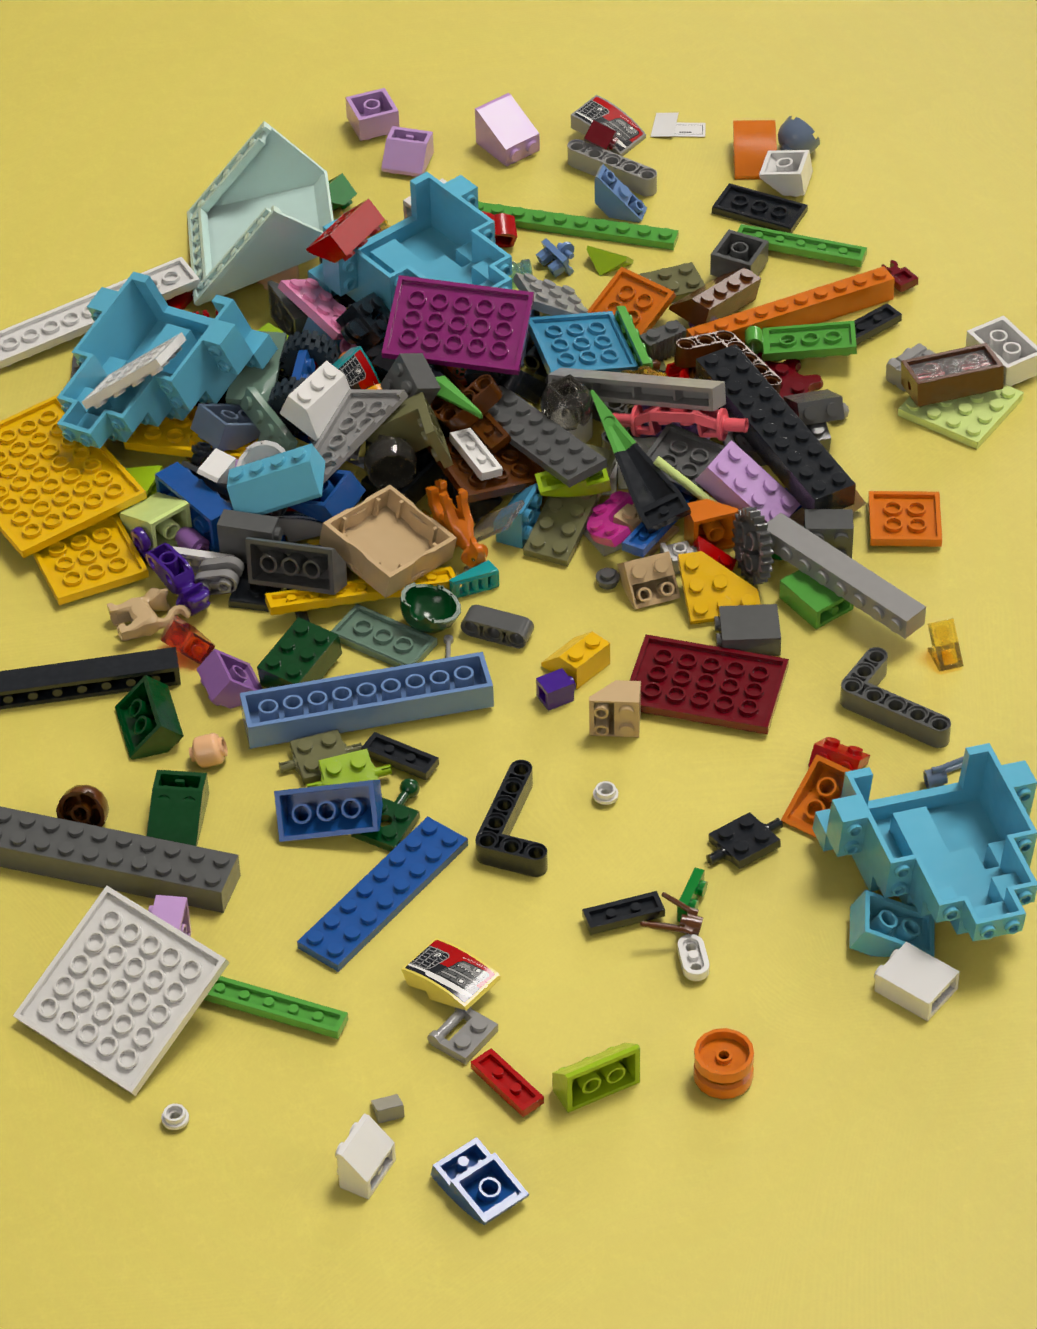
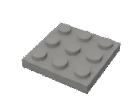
M529 273L524 275L515 274L513 282L518 290L534 292L533 310L552 316L588 313V309L584 307L573 288L563 285V287L557 286L548 279L538 280Z

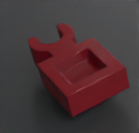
M891 260L890 267H886L884 264L881 265L895 278L894 287L900 293L918 285L919 278L908 268H899L896 261Z

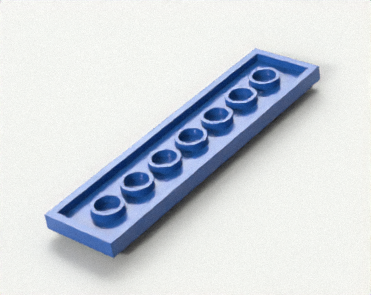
M427 816L297 941L298 949L339 972L468 846V838Z

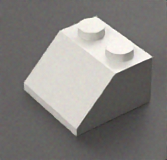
M768 151L759 174L760 179L783 196L797 197L805 195L813 172L810 151Z

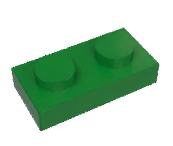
M694 868L679 901L691 908L698 909V899L700 896L704 897L708 882L704 881L705 870ZM677 906V922H680L682 914L688 915V912Z

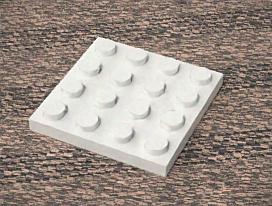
M181 332L112 372L82 401V404L86 410L92 406L97 409L104 405L110 397L116 398L123 394L129 386H137L148 375H156L163 370L164 366L170 363L169 360L173 359L176 353L183 349L181 345L187 339Z

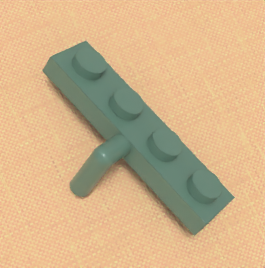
M247 387L240 407L261 432L258 441L268 440L276 442L285 451L295 449L298 443L297 439L255 387Z

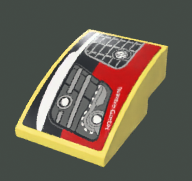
M435 938L401 969L408 986L426 991L430 1000L465 1011L501 979L495 970L476 956L439 938Z

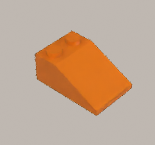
M816 754L781 821L817 838L812 829L815 812L831 809L832 799L841 798L845 772L852 770Z

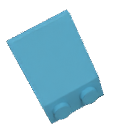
M865 890L850 906V949L870 956L890 957L895 949H900L905 942H908L929 955L935 956V920L932 914L920 916L917 908L890 898H884V896Z

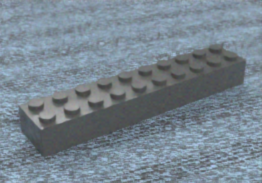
M0 806V867L100 888L109 886L115 891L155 899L156 895L187 897L188 906L224 913L241 876L239 856L237 854Z

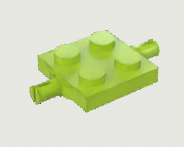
M363 749L318 760L321 781L306 784V786L315 787L378 780L379 777L392 775V769L390 764L375 768L370 760L368 750Z

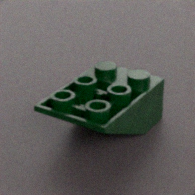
M157 770L152 788L147 836L193 846L198 845L209 798L207 773Z

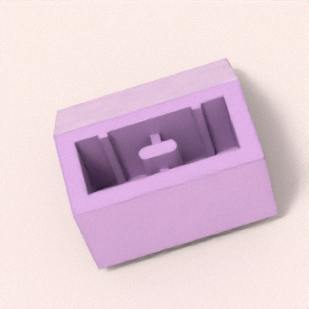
M392 126L386 138L381 170L392 174H403L413 177L423 174L434 153L433 132Z

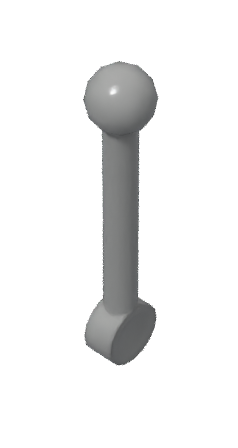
M445 635L446 658L451 657L453 636Z

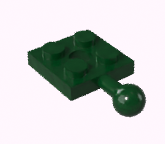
M412 778L403 780L399 787L400 794L394 802L382 797L381 822L388 821L391 822L390 825L380 826V831L351 834V837L391 852L409 835L420 818L418 810L404 806L409 798H414L418 795L420 790L418 782Z

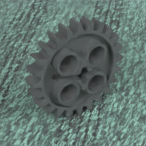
M756 507L741 508V510H738V514H735L736 520L733 521L735 528L732 529L734 534L732 541L735 543L733 550L735 551V559L738 560L737 567L741 568V576H744L745 581L753 585L764 584V582H768L767 578L771 577L770 572L773 571L771 564L774 561L771 554H774V551L771 549L773 544L770 539L771 532L767 531L768 523H764L765 516H761L760 510H757Z

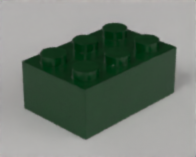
M298 617L257 666L261 686L272 688L322 679L342 655L339 635Z

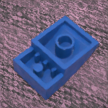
M477 1137L432 1166L431 1176L459 1207L483 1225L529 1196V1193L496 1153L491 1154Z

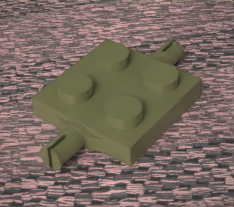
M338 729L290 741V748L293 760L279 762V769L281 773L295 769L300 774L304 785L321 781L318 760L359 751L362 744L360 742L346 746L341 739Z

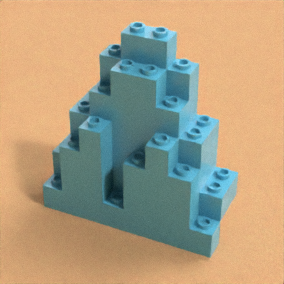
M428 172L410 180L412 212L410 217L368 238V242L365 245L353 250L355 254L347 261L341 259L333 263L322 258L323 263L308 270V278L318 281L319 286L331 293L332 296L347 294L357 302L374 292L383 300L384 305L390 312L399 275L512 289V278L509 277L512 274V256L495 244V221L478 209V187L462 175L444 184ZM336 220L323 226V232L327 228H329Z
M133 272L119 291L101 287L87 305V309L92 315L91 318L95 322L72 351L80 368L57 396V400L62 405L61 409L65 412L57 425L62 430V435L70 442H80L86 447L93 446L100 449L108 438L113 441L127 442L140 423L158 427L165 417L183 421L198 401L203 404H217L245 365L251 368L263 369L278 348L269 334L251 329L234 299L216 294L212 303L218 311V315L215 319L168 306L150 276ZM179 333H183L187 339L181 345L183 349L176 353L173 359L169 360L170 363L164 366L162 371L154 376L148 375L144 378L143 382L135 387L129 386L118 397H110L99 408L96 409L92 406L86 410L82 401L109 374Z
M990 743L965 748L958 783L870 801L869 796L873 779L870 767L845 772L841 798L832 799L831 809L815 812L812 829L822 850L834 849L837 857L852 855L869 891L881 890L884 898L899 896L902 903L917 908L920 916L932 914L936 923L950 921L957 935L969 933L973 942L983 939L988 940L1006 934H1015L1023 930L1026 912L1022 905L1034 902L1037 893V881L1030 870L1037 839V830L1030 819L1037 781L1025 760L1001 765Z

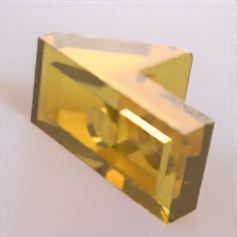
M950 618L928 623L932 647L928 648V652L938 670L945 671L964 666L954 619Z

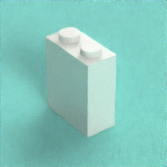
M905 942L900 949H895L885 965H880L875 971V992L922 1019L929 1021L958 989L960 971Z

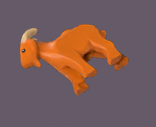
M439 479L434 481L435 486L425 488L428 505L433 519L457 537L455 548L460 547L463 550L461 560L464 564L468 565L464 567V570L467 571L486 561L488 548L484 544H479L474 537V521L468 505L467 490L463 488L458 489L459 495L456 496L457 509L448 495L447 481Z

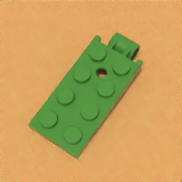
M855 321L762 328V330L758 326H750L745 330V345L754 353H763L762 361H781L812 357L824 358L837 355L848 356L850 354H857Z

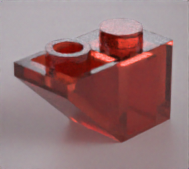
M175 614L161 634L162 642L170 647H176L178 652L199 665L215 648V644L198 629Z

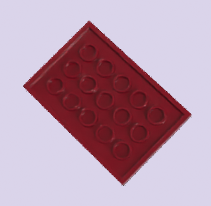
M645 634L629 681H641V712L768 735L788 670L789 659Z

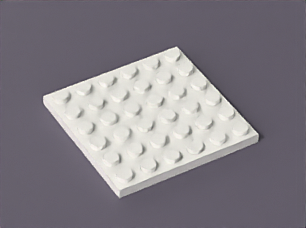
M106 886L13 1016L136 1096L224 972L229 962L208 947L109 886Z

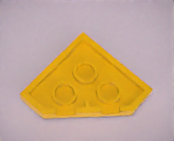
M704 552L678 554L677 560L690 625L713 622L714 616H719V606L761 605L757 588Z

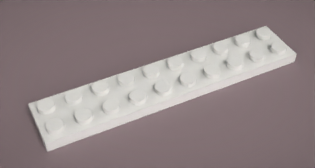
M182 257L141 273L151 277L165 300L172 299L177 295L197 288L200 282L199 277ZM127 279L106 288L119 291ZM98 291L1 330L0 369L86 334L95 322L91 318L92 315L87 309V305Z

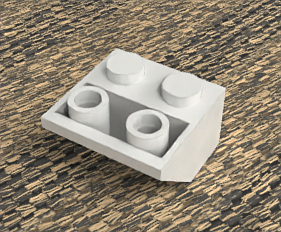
M365 1113L358 1123L355 1122L352 1125L345 1142H341L336 1149L335 1157L338 1164L337 1175H339L340 1188L369 1200L396 1160L395 1142Z

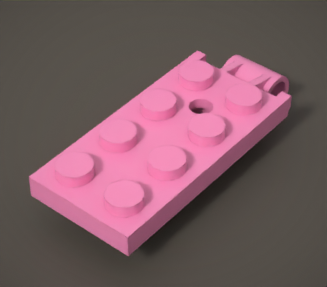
M312 278L280 281L278 289L333 340H341L340 350L342 353L350 348L357 347L356 344L352 345L344 339L341 333L342 327L336 321L346 311V307L339 304L331 293L319 286L318 281Z

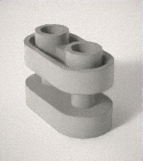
M234 556L204 559L200 563L194 584L203 583V586L209 589L210 595L234 592L238 586L239 578L244 571V563Z

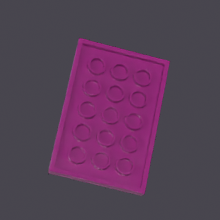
M399 275L382 348V358L397 359L400 353H423L428 364L519 375L534 302V292Z

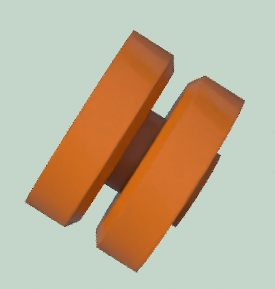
M721 1028L706 1032L697 1040L694 1048L695 1063L693 1074L698 1088L708 1096L719 1099L735 1098L743 1094L751 1086L754 1074V1049L748 1037L737 1030Z

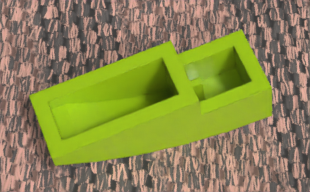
M606 468L570 488L547 471L535 474L541 496L577 497L611 491L610 479Z

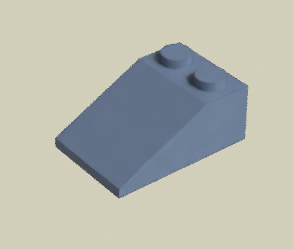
M198 404L190 428L198 434L200 439L212 445L214 450L217 448L223 452L225 450H236L258 439L261 433L238 404Z

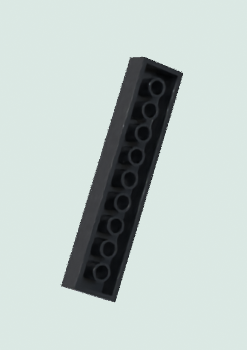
M736 344L696 359L695 379L725 381L726 404L720 408L727 409L729 418H748V432L740 433L804 510L844 509L854 505L855 482Z

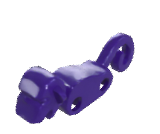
M139 526L132 529L131 538L141 558L155 571L168 590L178 595L176 605H184L189 608L191 616L208 608L210 605L208 601L210 591L201 582L194 584L195 575L188 561L168 543H163L149 551L151 542L145 530Z

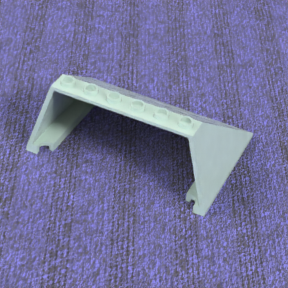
M265 121L187 211L191 269L200 279L197 288L193 289V300L196 306L213 300L216 294L220 296L226 295L318 257L308 253L306 248L323 233V226L334 221L327 171Z

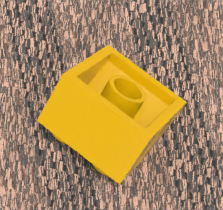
M593 631L574 637L541 662V666L550 672L563 668L568 676H572L576 689H578L610 664V642Z

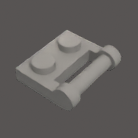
M455 1007V1012L437 1031L433 1030L427 1036V1039L435 1048L467 1065L498 1032V1024L472 1010L471 1007L467 1011ZM462 1019L468 1021L450 1040L445 1039Z

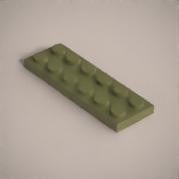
M586 444L607 459L608 467L606 469L610 477L617 462L613 450ZM602 493L577 497L548 496L523 548L524 555L568 567L587 527V521L593 513V508L597 505Z

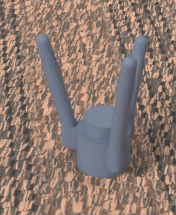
M964 756L943 765L924 770L923 777L926 788L929 789L947 784V773L961 769Z

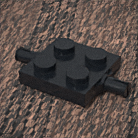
M749 812L708 834L709 842L717 848L716 851L706 855L708 863L713 865L721 859H726L740 869L780 848L781 841L773 832L783 827L782 821L776 818L764 824Z

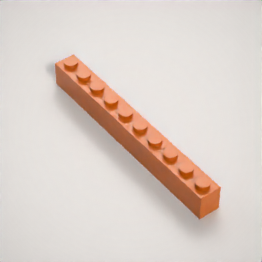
M884 266L689 328L687 329L686 338L725 330L734 333L745 344V330L750 326H758L762 330V328L822 323L893 300L895 278Z

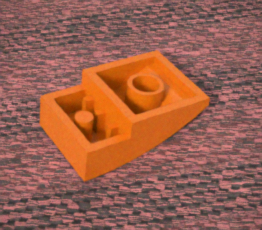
M734 120L733 157L735 180L760 179L759 174L767 152L777 151L775 120Z

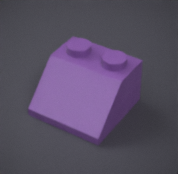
M214 649L197 668L201 678L200 681L209 694L208 698L217 706L222 705L230 709L241 706L240 693L263 689L250 663L217 649Z

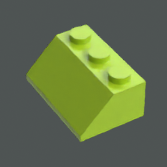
M622 1043L553 1072V1091L566 1111L569 1113L640 1083V1047L638 1044Z

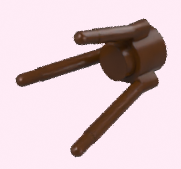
M663 892L661 894L662 897L688 912V915L682 914L679 925L654 921H642L640 923L642 927L698 936L703 917L697 916L698 909L691 908Z

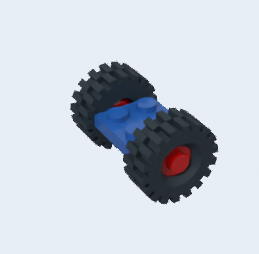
M303 330V334L297 331L294 333V336L290 335L285 340L279 362H281L280 369H283L282 374L284 376L289 375L288 380L287 378L282 379L281 383L279 381L275 383L268 400L269 406L289 431H293V435H298L299 432H302L303 435L307 434L280 414L288 395L325 361L333 365L339 358L337 345L333 346L334 341L332 339L326 340L327 335L322 334V336L317 335L318 331H313V334H309L308 330Z

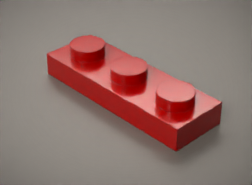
M492 1048L470 1062L471 1069L522 1117H525L544 1104V1096Z

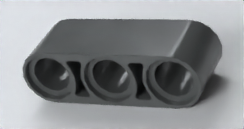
M472 605L460 625L461 630L466 635L519 649L526 645L534 630V624L529 618L481 605Z

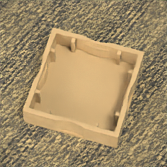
M388 485L367 497L359 505L346 509L323 522L319 544L323 547L334 548L345 560L348 568L387 598L451 560L457 537L433 518L422 513L413 502L393 486Z

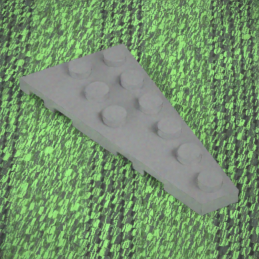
M348 390L314 446L326 461L323 484L408 397L405 390Z

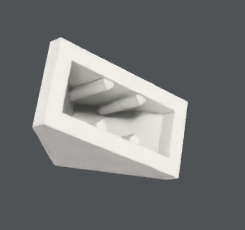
M215 448L198 468L197 473L216 483L227 484L229 469L235 468L236 458Z

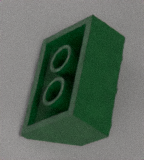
M147 675L115 706L128 754L133 760L167 753L184 737L168 685Z

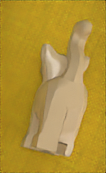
M153 587L142 597L131 598L119 605L107 604L110 619L114 626H118L116 628L121 641L151 636L158 630L171 625L179 614L187 619L190 618L191 611L184 605L171 607L167 603V588L158 589ZM154 611H168L165 618H158ZM131 621V624L128 626L124 624L126 622Z

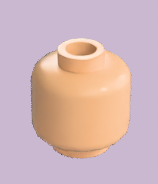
M209 733L194 738L192 747L189 748V755L192 762H196L199 767L208 768L222 764L225 756L228 755V749L223 737H219L216 733Z

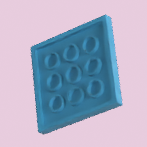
M612 311L530 317L528 331L548 374L559 368L637 373L638 365Z

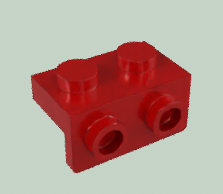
M826 737L814 743L808 766L810 767L817 754L853 771L867 765L870 755L864 753L860 747L845 746L840 744V740L836 738Z

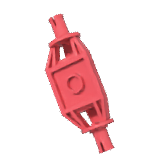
M634 405L631 414L613 413L623 427H631L634 437H640L641 434L656 435L661 431V425H669L672 422H678L682 426H691L695 423L699 437L718 438L719 441H724L727 438L728 432L746 433L749 428L748 418H729L726 408H720V410L717 409L715 411L651 406L643 410L641 405ZM649 422V426H644V423Z

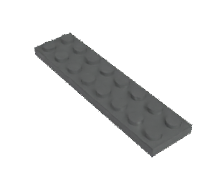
M501 385L498 386L502 392V397L488 412L511 436L509 444L570 488L608 467L607 459L511 390Z

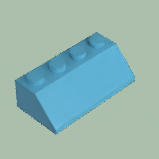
M311 443L229 469L227 490L233 510L264 515L322 497L326 461Z

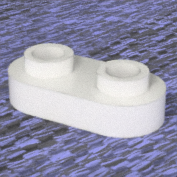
M694 934L682 936L678 940V956L683 974L689 980L701 981L709 975V960L704 941L701 937Z

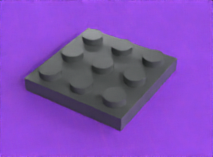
M669 424L664 428L646 454L653 462L660 456L705 491L695 480L725 446L707 438L699 437V435L674 424ZM663 472L669 478V480L680 490V492L697 498L688 490H686L683 486L677 483L674 479L668 476L665 472Z

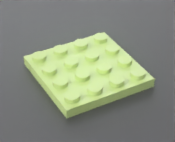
M1003 384V389L920 407H917L911 397H909L898 408V416L978 449L1023 400L1024 392Z

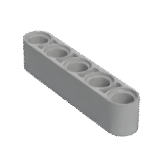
M580 139L569 141L567 146L568 164L571 167L596 176L600 166L604 164L630 191L642 196L656 194L657 172L653 168Z

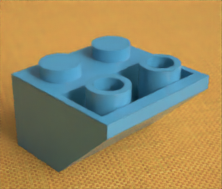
M537 483L516 493L512 497L496 523V542L523 549L541 513L540 506L543 497L540 495Z

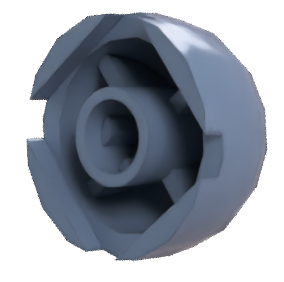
M789 116L778 131L780 149L809 150L811 154L820 145L819 137L815 139L812 135L815 131L805 121L798 117L793 120L791 119L792 116Z

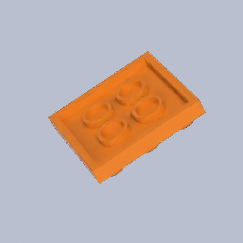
M620 267L588 309V313L612 311L615 316L616 307L625 306L629 315H632L635 328L639 330V335L653 328L676 295L674 291L624 267Z
M869 491L870 546L942 547L939 492Z

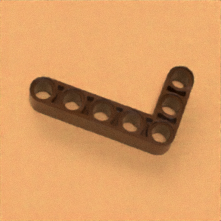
M722 330L682 338L676 341L674 364L680 368L696 367L697 358L736 344L780 395L781 378L734 333Z
M488 374L478 377L462 391L482 412V416L502 397L501 390L491 375ZM438 396L434 398L430 405L441 427L449 434L450 432L467 429L479 419L475 415Z

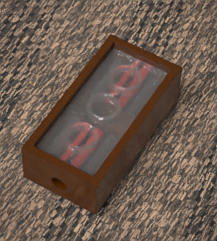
M987 343L901 361V384L917 407L1003 389L1004 365Z

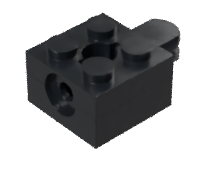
M372 292L352 304L336 321L342 327L341 333L344 339L352 345L361 346L366 353L384 341L390 311L384 305L383 300Z

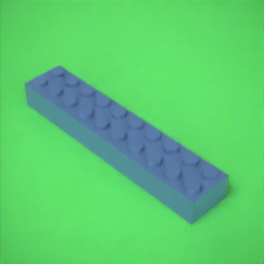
M483 652L243 692L240 693V702L248 743L251 749L286 743L338 729L339 733L494 707L493 683Z

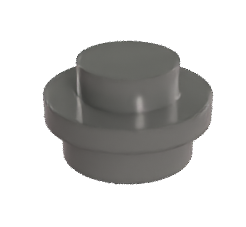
M603 568L596 573V581L603 589L615 588L620 580L619 572L613 568Z

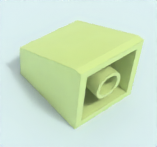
M159 492L120 513V520L130 538L132 529L139 526L145 530L151 542L149 551L163 543L178 547L175 540L178 530L185 526L192 527L189 503L186 500Z

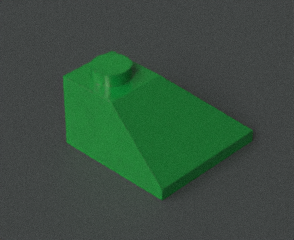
M343 173L328 181L332 211L340 207L343 210L353 203L351 199L357 193Z

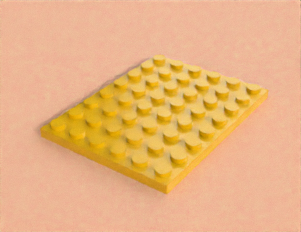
M58 394L0 421V532L23 558L147 499L146 491L104 445L100 449L93 446L86 447L80 442H70L63 437L62 430L57 423L65 412L61 409L62 405L57 400Z

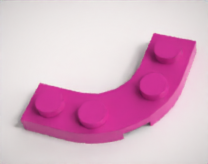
M616 491L604 503L593 508V513L587 521V530L594 542L615 548L631 534L628 526L613 523V516L627 503L633 505L629 493Z

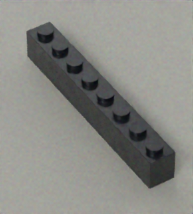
M176 647L0 671V710L130 692L145 675L168 686L181 685Z

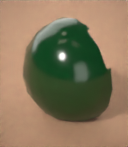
M414 582L406 585L401 591L400 609L402 616L412 628L424 633L441 632L451 627L461 613V604L457 597L444 588V586L415 584Z

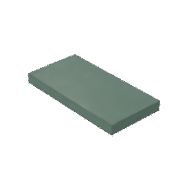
M260 331L270 335L278 350L263 369L251 368L245 365L228 387L226 404L241 405V400L247 387H255L268 403L271 389L278 381L281 364L279 361L285 340H287L286 333Z
M356 604L331 630V632L339 635L340 643L394 667L422 662L438 644L437 638L359 604Z

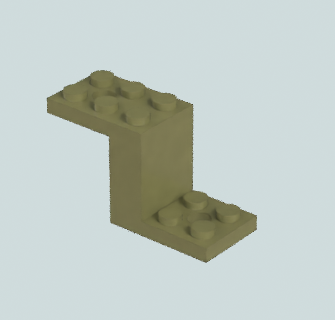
M423 392L404 400L366 439L368 443L372 442V449L376 458H382L386 466L428 446L432 447L431 452L436 462L441 461L444 468L453 465L442 427Z

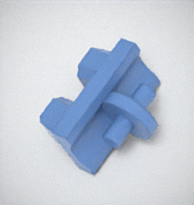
M547 238L541 242L544 248L536 254L538 261L543 266H546L553 260L547 267L555 277H558L564 271L569 276L574 273V270L568 265L569 259L574 257V246L570 242L558 243L556 248Z

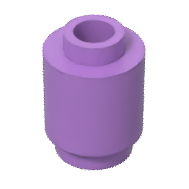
M185 526L176 533L175 540L179 547L203 551L209 550V541L194 528Z

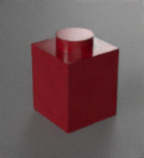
M593 120L584 137V141L608 151H613L618 142L615 130Z

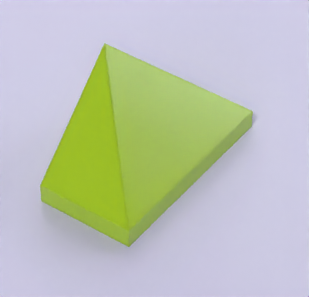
M587 246L586 250L599 276L633 264V259L627 256Z

